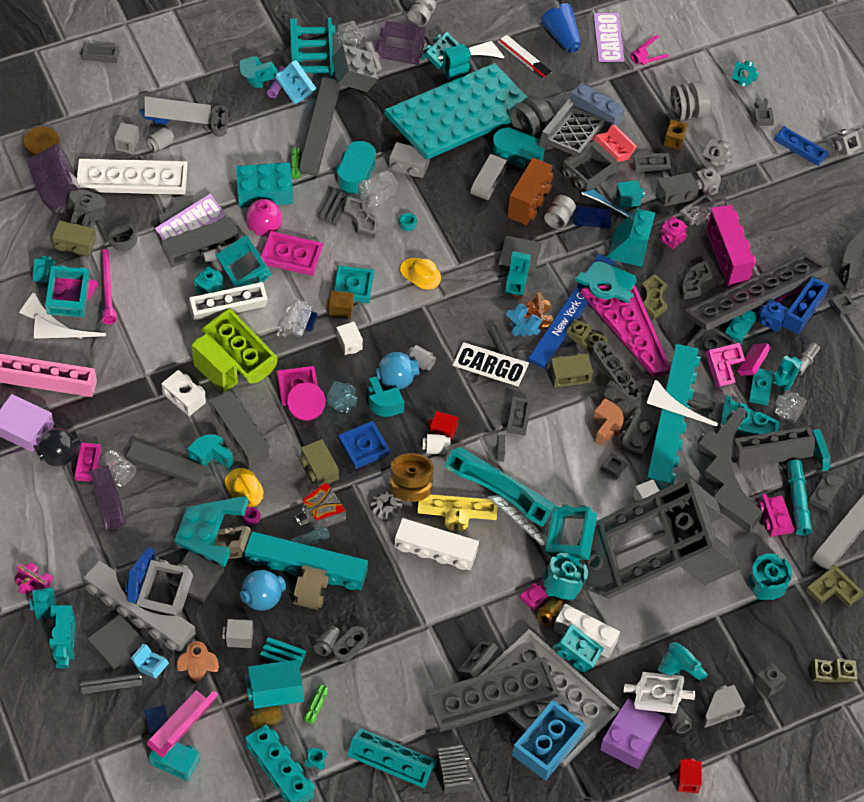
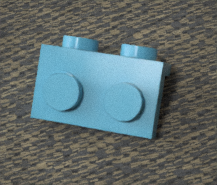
M296 60L275 75V78L294 104L304 100L316 90V87Z

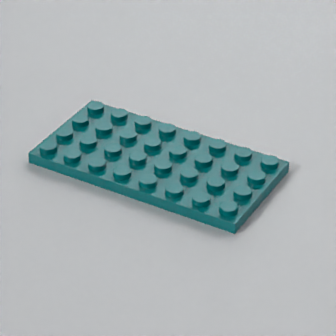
M494 63L385 109L384 115L420 154L428 160L511 123V118L509 117L510 108L522 102L527 96Z

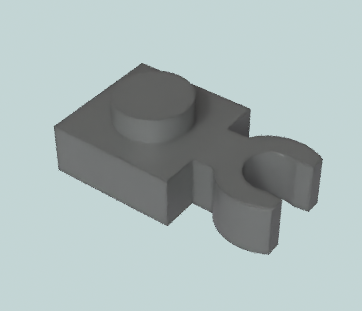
M758 98L755 99L753 114L756 126H773L774 124L772 108H767V98L764 99L763 104L758 102Z

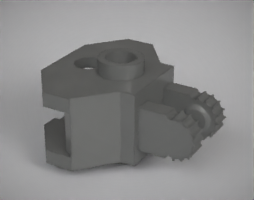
M87 190L71 191L67 209L72 214L70 223L76 224L78 220L82 222V226H87L92 221L102 220L106 201L100 194Z

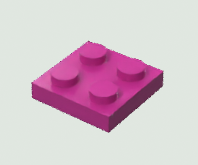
M58 278L55 282L53 300L79 302L83 280ZM90 279L87 302L98 287V282Z

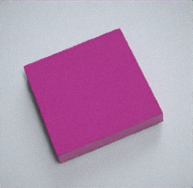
M314 366L277 371L282 406H288V395L296 385L306 382L318 386Z

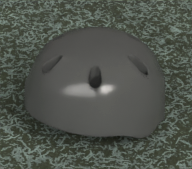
M131 224L119 225L108 235V241L111 246L118 251L132 249L136 245L138 238L136 229Z

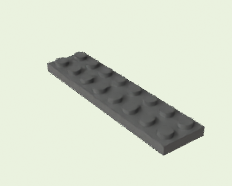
M804 253L686 309L685 315L704 330H711L722 323L759 307L770 299L774 300L785 293H789L791 290L805 285L812 277L820 278L828 273V267Z

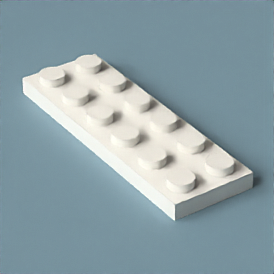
M79 159L76 190L83 189L90 192L186 194L188 164L186 161Z

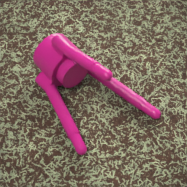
M659 34L653 35L639 48L630 53V57L635 64L641 63L645 65L646 63L669 57V54H664L647 59L648 51L645 48L659 38Z

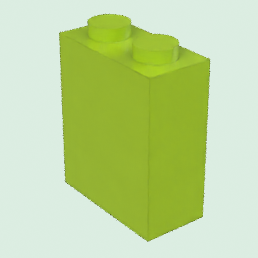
M207 334L197 338L192 344L194 366L224 394L238 383L237 362Z

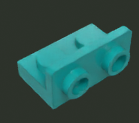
M448 32L443 36L439 34L433 40L435 44L433 46L429 44L422 51L424 55L421 59L424 60L427 57L438 69L442 67L444 59L440 60L438 58L443 56L444 49L459 45Z
M573 624L567 627L560 641L553 646V649L560 657L567 659L577 670L586 672L594 667L604 649Z

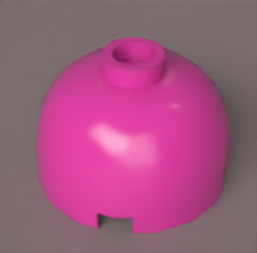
M268 199L256 200L247 209V227L259 236H268L270 231L276 232L279 226H282V213L279 206Z

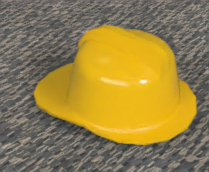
M410 258L405 260L400 266L402 276L421 289H434L441 281L440 272L429 259Z
M237 468L230 471L225 477V486L232 498L246 496L249 500L247 507H255L263 499V488L250 470Z

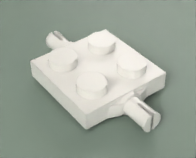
M643 672L641 680L637 685L625 684L624 693L636 694L634 705L635 709L676 713L681 699L694 700L695 691L682 689L684 685L683 676Z

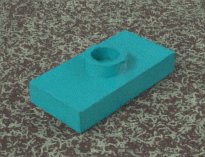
M759 368L756 374L753 375L749 402L768 406L774 371Z
M816 429L813 430L815 437L814 457L818 458L822 471H827L830 469L831 457L821 430Z

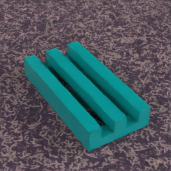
M268 637L260 654V658L274 663L288 660L268 654V651L284 658L298 660L300 668L306 656V650Z

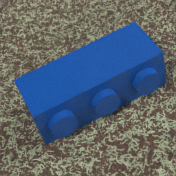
M812 277L786 313L782 326L799 335L825 298L829 285Z

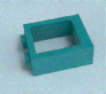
M247 235L216 254V257L236 288L264 282L273 275ZM252 251L261 266L238 281L229 265Z
M64 265L51 266L45 303L48 315L85 318L90 284L89 269L83 267L71 268ZM56 278L83 280L80 301L53 300Z
M563 504L561 507L554 506L545 552L551 557H556L559 553H569L577 556L580 560H589L597 514L591 510V507L586 505H580L579 507H572ZM565 518L584 519L579 546L560 545Z

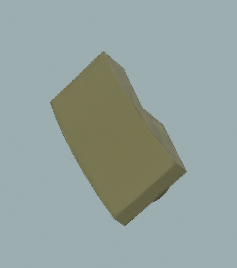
M574 319L566 331V334L571 339L591 352L595 342L600 340L608 342L607 337L592 331L591 325Z
M837 658L835 661L814 659L811 662L813 681L834 683L857 681L856 661Z

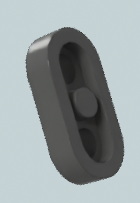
M360 626L352 627L335 643L333 647L335 659L340 662L351 660L366 645L368 641L367 631ZM359 637L361 640L355 641L354 638ZM341 651H346L347 654L342 655V654H340V652H341Z

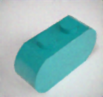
M508 127L498 130L493 138V155L506 159L509 164L525 170L532 158L543 161L545 149L539 147L540 139Z
M357 141L349 144L347 151H343L342 162L337 165L335 171L338 186L343 191L352 194L365 190L376 164L375 148L370 143Z

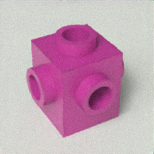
M674 216L668 221H664L660 227L659 240L672 249L682 243L687 236V225Z

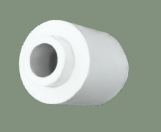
M427 434V438H423L422 449L426 450V454L450 453V437Z

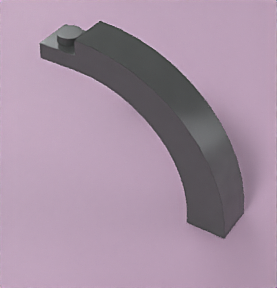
M864 228L850 241L840 266L839 273H844L843 281H846L845 289L852 290L856 281L858 261L864 254Z

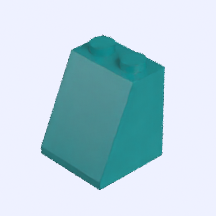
M637 208L614 230L607 258L642 267L650 240L655 212Z

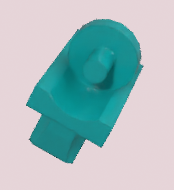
M785 356L774 374L772 383L781 386L787 393L802 367V361L795 356L792 358Z

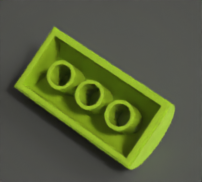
M228 308L200 330L203 335L207 334L237 362V371L251 384L266 378L277 364V356L231 308Z

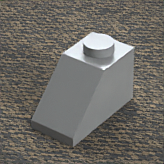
M735 685L729 687L722 686L715 691L703 722L704 728L742 715L745 705Z

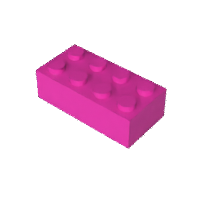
M726 205L711 208L706 232L727 287L737 286L749 280L753 275L752 270L756 264V259L751 254L750 243L745 239L744 228L742 225L740 226L738 213L734 211L733 206Z

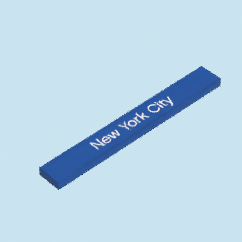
M600 254L593 261V263L604 262L611 266H614L615 261ZM581 283L577 285L529 356V362L543 369L547 367L551 358H553L567 337V329L574 319H579L589 304L580 294L581 290L589 288L588 286Z

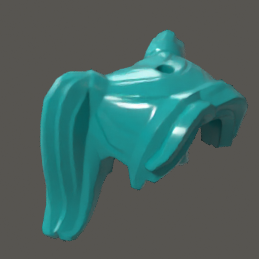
M675 642L669 644L668 652L662 658L657 669L661 674L668 676H681L680 670H685L700 681L708 676L701 667V662L685 647Z

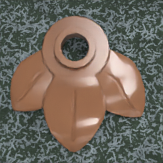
M200 641L192 642L188 646L187 652L182 654L177 661V670H188L189 676L196 683L204 677L206 670L218 672L219 668L216 656L208 652L206 645ZM195 648H199L201 650V653L199 655H195L193 653V650Z

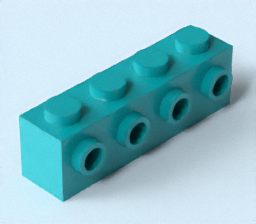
M266 724L245 737L247 749L285 802H309L314 798L315 786L309 778L306 779L304 777L300 764L297 761L293 762L290 758L291 753L286 745L282 746L278 741L279 736L274 729L270 730Z

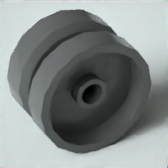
M535 95L528 96L509 110L510 122L513 128L535 138L542 133L552 120L548 106Z

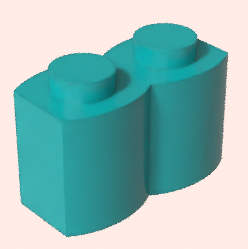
M464 43L444 49L443 51L444 61L442 69L448 81L468 74L471 52Z

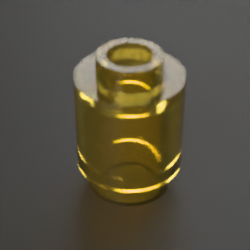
M279 706L259 708L252 711L253 716L250 717L254 729H259L266 724L268 727L279 724L280 720H283Z

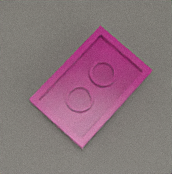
M270 231L261 257L267 266L314 276L323 250V243Z

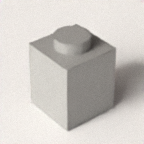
M125 123L120 124L114 138L116 150L133 154L139 140L138 126Z
M228 619L227 627H223V639H226L227 647L252 648L253 621Z

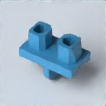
M518 304L514 310H508L505 314L513 321L510 326L513 328L511 334L514 337L519 334L522 337H525L526 334L529 336L533 334L538 335L540 332L538 327L542 320L536 315H531L527 319L525 315L529 309L524 304Z

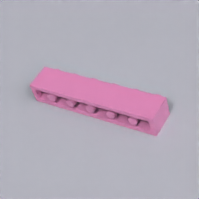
M0 354V383L93 397L97 383L95 369Z

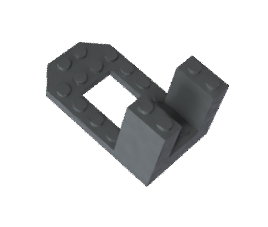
M688 477L597 520L589 560L579 561L582 565L584 563L588 569V576L583 588L610 599L677 567H681L704 585L740 570L735 552L716 537L711 523L723 517L717 500ZM661 515L670 547L619 570L610 538Z

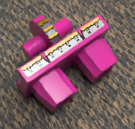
M22 563L17 565L15 581L20 585L18 592L21 594H25L28 591L33 594L32 590L47 589L52 585L53 577L48 573L39 576L37 574L38 568L33 563H29L26 566Z

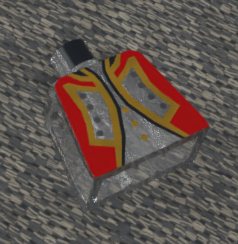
M327 482L302 500L303 512L296 515V520L300 526L311 522L316 530L346 520V510Z

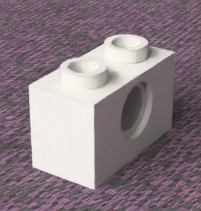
M179 370L161 383L163 395L188 417L206 403L204 389L199 385H195L187 374H183Z

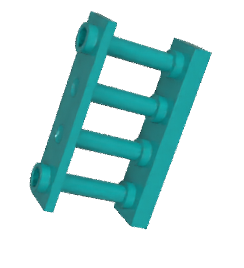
M297 18L290 19L292 62L295 60L298 63L302 62V60H330V66H300L305 73H330L331 78H334L336 73L332 60V35H335V25H332L331 18H328V27H301V25L297 26ZM301 34H328V40H301V38L298 39V36H301ZM329 46V53L298 52V49H302V47Z

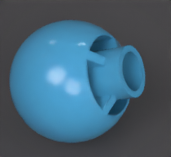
M401 352L387 354L381 359L379 368H376L378 380L381 379L382 384L390 389L396 387L399 390L404 389L412 383L415 375H420L418 361H411L408 355Z
M257 570L250 573L244 579L240 597L244 603L254 610H269L279 602L282 592L286 590V584L281 576L276 577L272 572Z

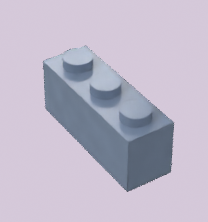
M581 82L572 92L571 100L575 101L574 107L605 119L604 127L609 129L611 125L618 126L623 121L624 106Z

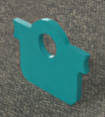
M595 262L586 273L580 272L575 281L588 286L591 294L597 298H617L629 303L630 299L634 296L630 291L635 286L637 279L633 274L604 262ZM599 284H607L611 287V290L602 291L597 286Z

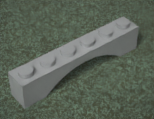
M99 561L84 577L85 588L90 594H96L101 597V600L106 605L115 607L117 612L123 617L128 616L137 627L145 628L154 639L157 640L159 638L168 649L181 653L196 636L195 626L179 615L155 614L144 610L135 603L128 602V597L118 583L116 572L102 561Z

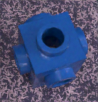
M770 299L766 305L763 304L760 307L758 322L778 332L789 309L779 302Z

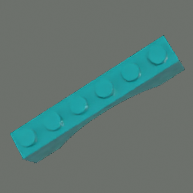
M462 447L453 449L444 465L445 468L456 475L478 483L505 498L519 509L525 517L541 527L551 522L553 507H559Z

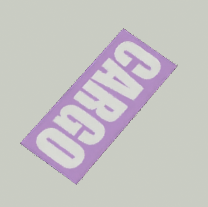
M594 13L599 62H624L619 13Z
M209 194L155 229L164 240L168 237L182 234L185 231L217 222L226 214L213 196Z

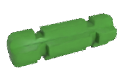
M300 148L291 149L292 179L300 178Z
M319 685L317 687L316 694H314L308 706V711L304 715L306 723L313 724L315 722L316 716L325 701L324 698L328 694V687Z

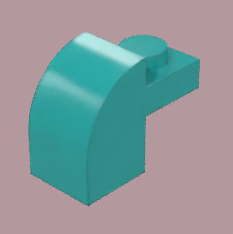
M257 56L240 60V72L254 88H263V82L275 79V75L279 73L272 62L262 64Z
M513 251L505 293L519 296L524 295L531 255Z
M377 377L369 378L367 392L371 411L383 417L404 413L405 402L398 387L383 391Z
M212 434L201 436L187 448L188 458L195 463L207 466L215 459L227 469L233 465V454L230 449L224 447L223 438Z

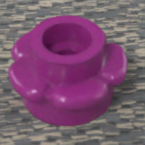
M247 507L241 519H243V523L246 525H256L260 521L261 514L255 507Z

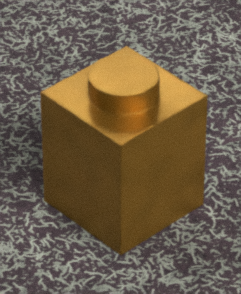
M332 291L331 298H327L326 301L329 317L352 318L354 293Z

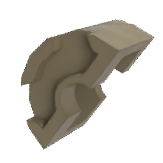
M247 526L235 527V530L229 527L219 529L213 546L229 547L231 553L228 559L241 558L251 529Z
M303 565L301 576H298L294 592L296 597L293 604L314 610L322 608L324 596H321V591L328 584L329 576H326L327 571Z

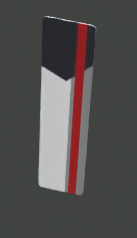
M508 35L497 41L541 78L546 77L552 72Z

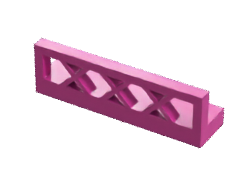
M196 690L152 736L147 745L163 758L209 709L219 694L213 691L205 698Z

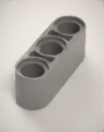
M490 154L472 185L471 194L489 200L507 168L508 160Z

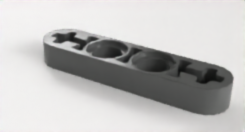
M601 340L595 342L592 348L593 357L608 378L614 381L634 403H637L642 395L640 387L609 344ZM598 347H599L600 349H604V352H602V351H599V352H598V351H597ZM608 361H613L616 364V367L609 368L606 365V363ZM624 376L627 379V382L620 383L618 382L617 377ZM629 393H636V396H629Z

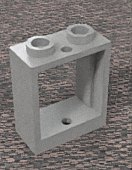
M162 559L158 561L151 560L136 605L155 614L180 616L193 578L189 567L184 564L171 565L168 561ZM157 570L182 576L173 606L147 600Z

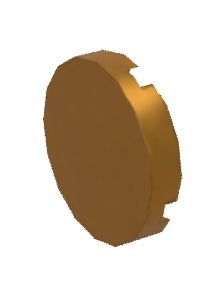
M41 126L33 128L25 135V149L37 158L50 157L60 147L59 134L50 127Z

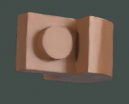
M606 398L597 407L593 417V422L601 426L595 443L600 446L605 441H610L613 434L619 437L624 419L621 409Z

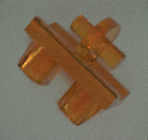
M537 292L535 299L526 302V307L529 311L525 316H528V319L531 315L538 316L542 320L538 327L540 329L542 326L549 327L553 323L552 315L545 314V312L550 310V300L543 299L542 293Z

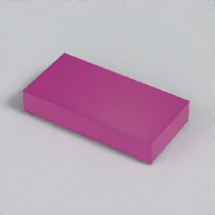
M768 343L753 344L745 357V361L742 362L737 371L740 376L756 374L771 349Z

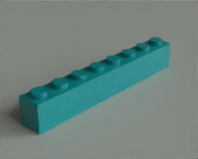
M676 344L666 392L680 404L690 409L687 402L692 400L694 389H690L691 383L695 384L697 373L694 372V369L699 367L701 357L697 356V348ZM663 408L646 482L654 480L658 489L662 490L669 487L670 484L673 485L675 482L676 473H673V468L678 467L680 456H676L677 450L681 451L683 439H680L681 433L685 434L687 422H683L684 415Z

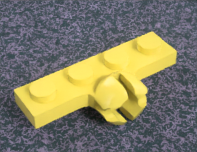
M430 494L429 497L418 502V514L444 516L445 526L448 530L454 532V525H458V532H462L468 528V522L471 518L497 520L498 506L490 499Z

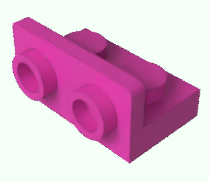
M762 494L758 502V508L763 511L764 528L768 530L770 537L793 533L794 527L783 496L767 498L766 494Z

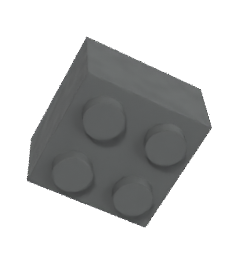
M343 44L332 57L338 84L368 92L378 80L371 52Z

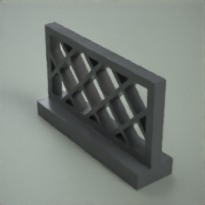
M568 99L542 131L539 147L545 149L550 145L579 157L605 124V119L574 107L575 101Z

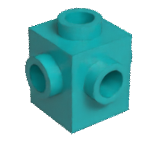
M746 60L744 63L737 61L731 79L738 80L737 84L747 87L748 84L751 85L753 81H757L759 72H757V67H754L755 63ZM745 70L748 71V76H747V77L744 76V71H745Z
M209 266L204 271L199 272L194 280V290L199 295L214 293L223 289L222 274Z

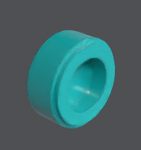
M412 213L402 214L399 218L400 228L404 231L414 230L417 227V217Z

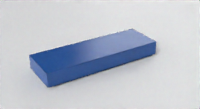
M785 126L774 138V141L817 166L823 162L829 153L827 150Z

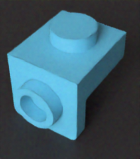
M142 644L131 657V660L140 672L155 679L169 664L166 658L151 652L145 644Z

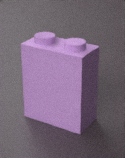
M11 394L0 409V437L31 452L38 447L37 443L40 436L46 430L53 428L54 425L51 412Z

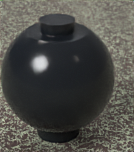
M54 427L46 430L40 436L37 443L39 449L36 450L40 461L44 460L50 466H63L74 458L76 446L81 445V442L75 430L67 432L64 428Z

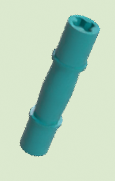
M791 460L786 465L794 510L792 515L794 517L796 534L805 536L812 532L810 511L808 510L804 485L806 480L804 478L802 462L800 460Z

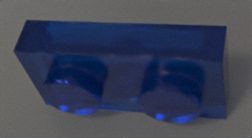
M576 207L574 211V225L610 228L611 209Z

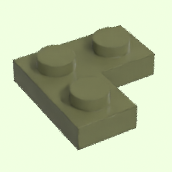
M836 565L813 582L806 590L820 605L835 594L848 608L864 594Z

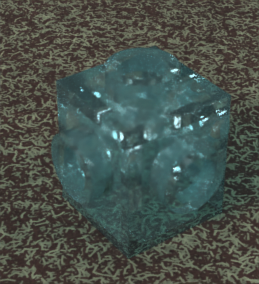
M334 381L327 395V406L333 407L339 412L349 413L351 407H355L358 401L356 388L350 384H343L338 381Z

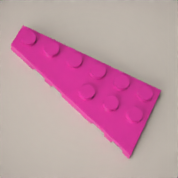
M609 285L597 286L602 291L611 290ZM636 286L630 291L634 296L630 299L629 303L617 298H597L591 294L589 288L581 290L580 294L652 377L670 374V364Z

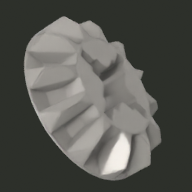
M387 490L382 493L378 492L372 498L371 511L380 519H393L402 510L401 499H398ZM390 500V506H386L383 509L382 502L386 503Z

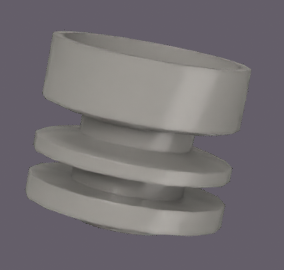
M704 81L690 82L688 86L683 83L671 87L670 102L676 121L690 120L692 116L697 119L709 115L710 96Z

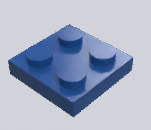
M373 421L338 435V440L355 469L390 455V449Z

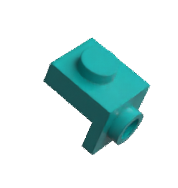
M40 256V259H34L33 281L49 283L51 266L56 265V261L51 260L49 256Z

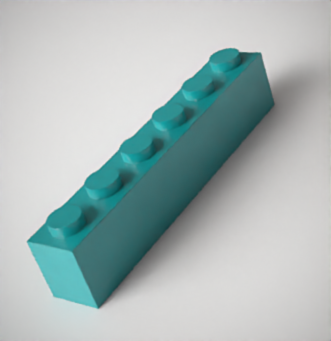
M256 532L251 533L245 550V561L251 565L266 566L271 570L285 571L294 576L301 575L303 565L326 570V576H329L328 584L345 586L350 590L357 589L362 591L368 571V560Z

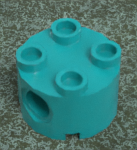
M559 553L556 557L553 556L542 578L546 594L569 601L574 600L587 579V566L584 563L582 565L577 556L569 553Z
M777 554L761 555L756 559L748 578L749 587L756 598L760 600L780 598L786 593L792 577V568L786 559L779 558Z

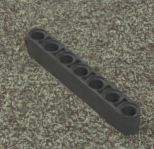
M322 78L301 158L300 173L314 176L319 174L341 84H338L337 79Z

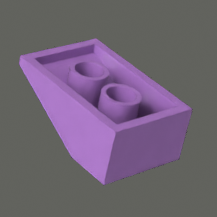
M628 698L606 733L600 750L638 769L665 717L655 711L635 709V701Z

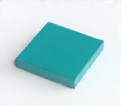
M338 265L334 291L354 293V302L370 303L374 270Z

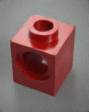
M436 411L434 418L430 417L428 423L430 434L446 435V437H450V443H452L458 427V417Z
M692 758L680 760L677 792L699 793L702 786V762Z

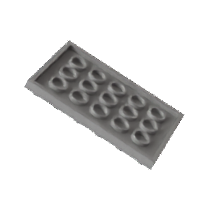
M529 629L479 676L545 657L559 692L558 697L505 712L504 714L525 733L549 703L554 700L586 724L584 736L560 763L564 768L618 715L620 709Z

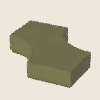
M656 274L641 284V288L646 294V300L643 304L647 314L653 320L664 313L668 307L662 297L668 285Z

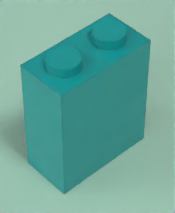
M298 660L248 666L249 675H245L248 700H253L254 709L304 702L303 684Z

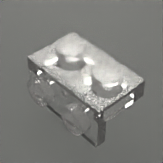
M299 298L295 299L291 304H287L283 310L285 315L277 325L279 330L276 336L282 340L290 333L301 337L313 307Z

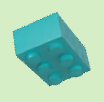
M290 162L236 166L239 208L249 207L253 202L260 199L271 200L276 205L293 204Z

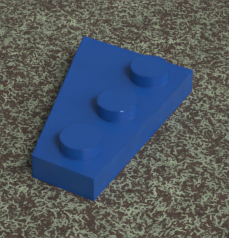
M148 547L129 570V580L125 588V592L128 593V602L136 603L151 560L155 561L156 549Z

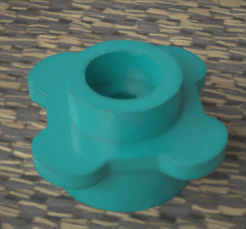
M309 748L307 750L308 758L305 760V766L307 768L316 767L318 770H323L325 768V758L328 757L327 751L319 748Z

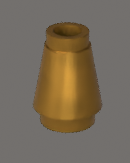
M553 597L538 610V621L545 626L554 624L563 601L558 597Z

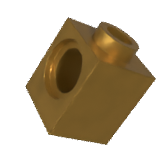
M671 120L664 146L681 151L688 124Z

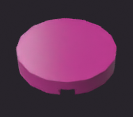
M305 382L291 389L287 405L293 417L301 421H311L322 414L326 399L323 391L318 386Z

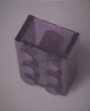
M58 143L26 160L40 198L50 211L68 203L71 191L81 189L69 158Z

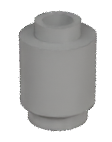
M163 127L150 135L146 141L153 152L160 151L173 143L174 135L170 129Z
M418 345L414 348L411 347L407 353L411 361L417 360L419 368L423 370H431L436 361L433 353Z

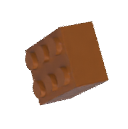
M532 158L510 195L508 218L524 225H528L530 220H534L537 208L543 205L545 194L548 195L551 191L552 185L550 183L554 176L552 173L553 165Z

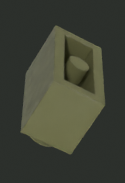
M59 221L52 237L54 249L90 256L96 241L95 228Z
M588 354L551 358L549 369L554 388L591 383L593 370Z
M323 439L301 447L300 462L303 467H307L308 477L311 482H315L317 488L326 482L329 484L339 480V469Z

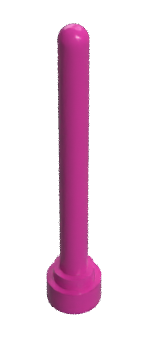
M103 249L102 268L105 309L102 312V322L104 324H114L117 321V313L112 307L108 249Z

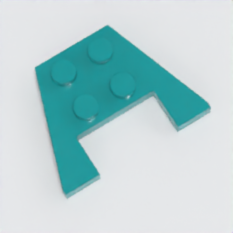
M243 496L187 507L176 534L175 543L225 567L231 553L229 547L213 545L224 515L244 516L249 503L248 498Z

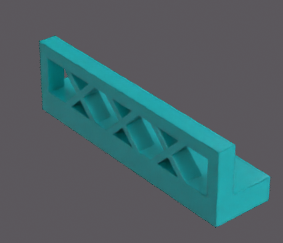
M361 728L352 738L347 754L350 758L424 789L437 763V760Z

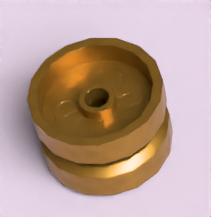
M414 453L402 454L396 457L391 462V493L398 499L410 502L421 501L429 497L433 488L434 465L432 461L426 456Z

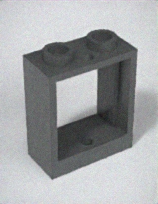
M594 140L589 143L579 157L572 155L563 161L562 173L579 190L585 192L596 188L616 174L619 162ZM592 158L603 170L587 180L575 168L587 159Z

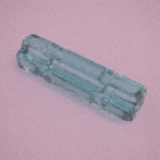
M323 527L318 529V532L315 530L291 541L309 546L320 542L319 539L325 540L329 538L330 534L328 529Z

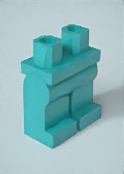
M51 605V617L54 628L52 630L53 639H50L49 645L53 659L56 660V668L68 669L70 659H75L76 619L73 607Z

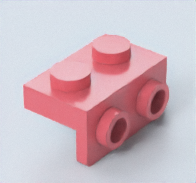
M611 125L607 133L597 134L593 139L618 162L629 160L636 149V145L616 125Z

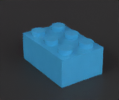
M552 700L515 743L512 756L546 781L584 736L586 724Z

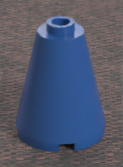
M564 3L560 4V8L556 10L553 7L545 12L541 17V22L566 52L574 53L579 50L581 41L573 8L570 4Z

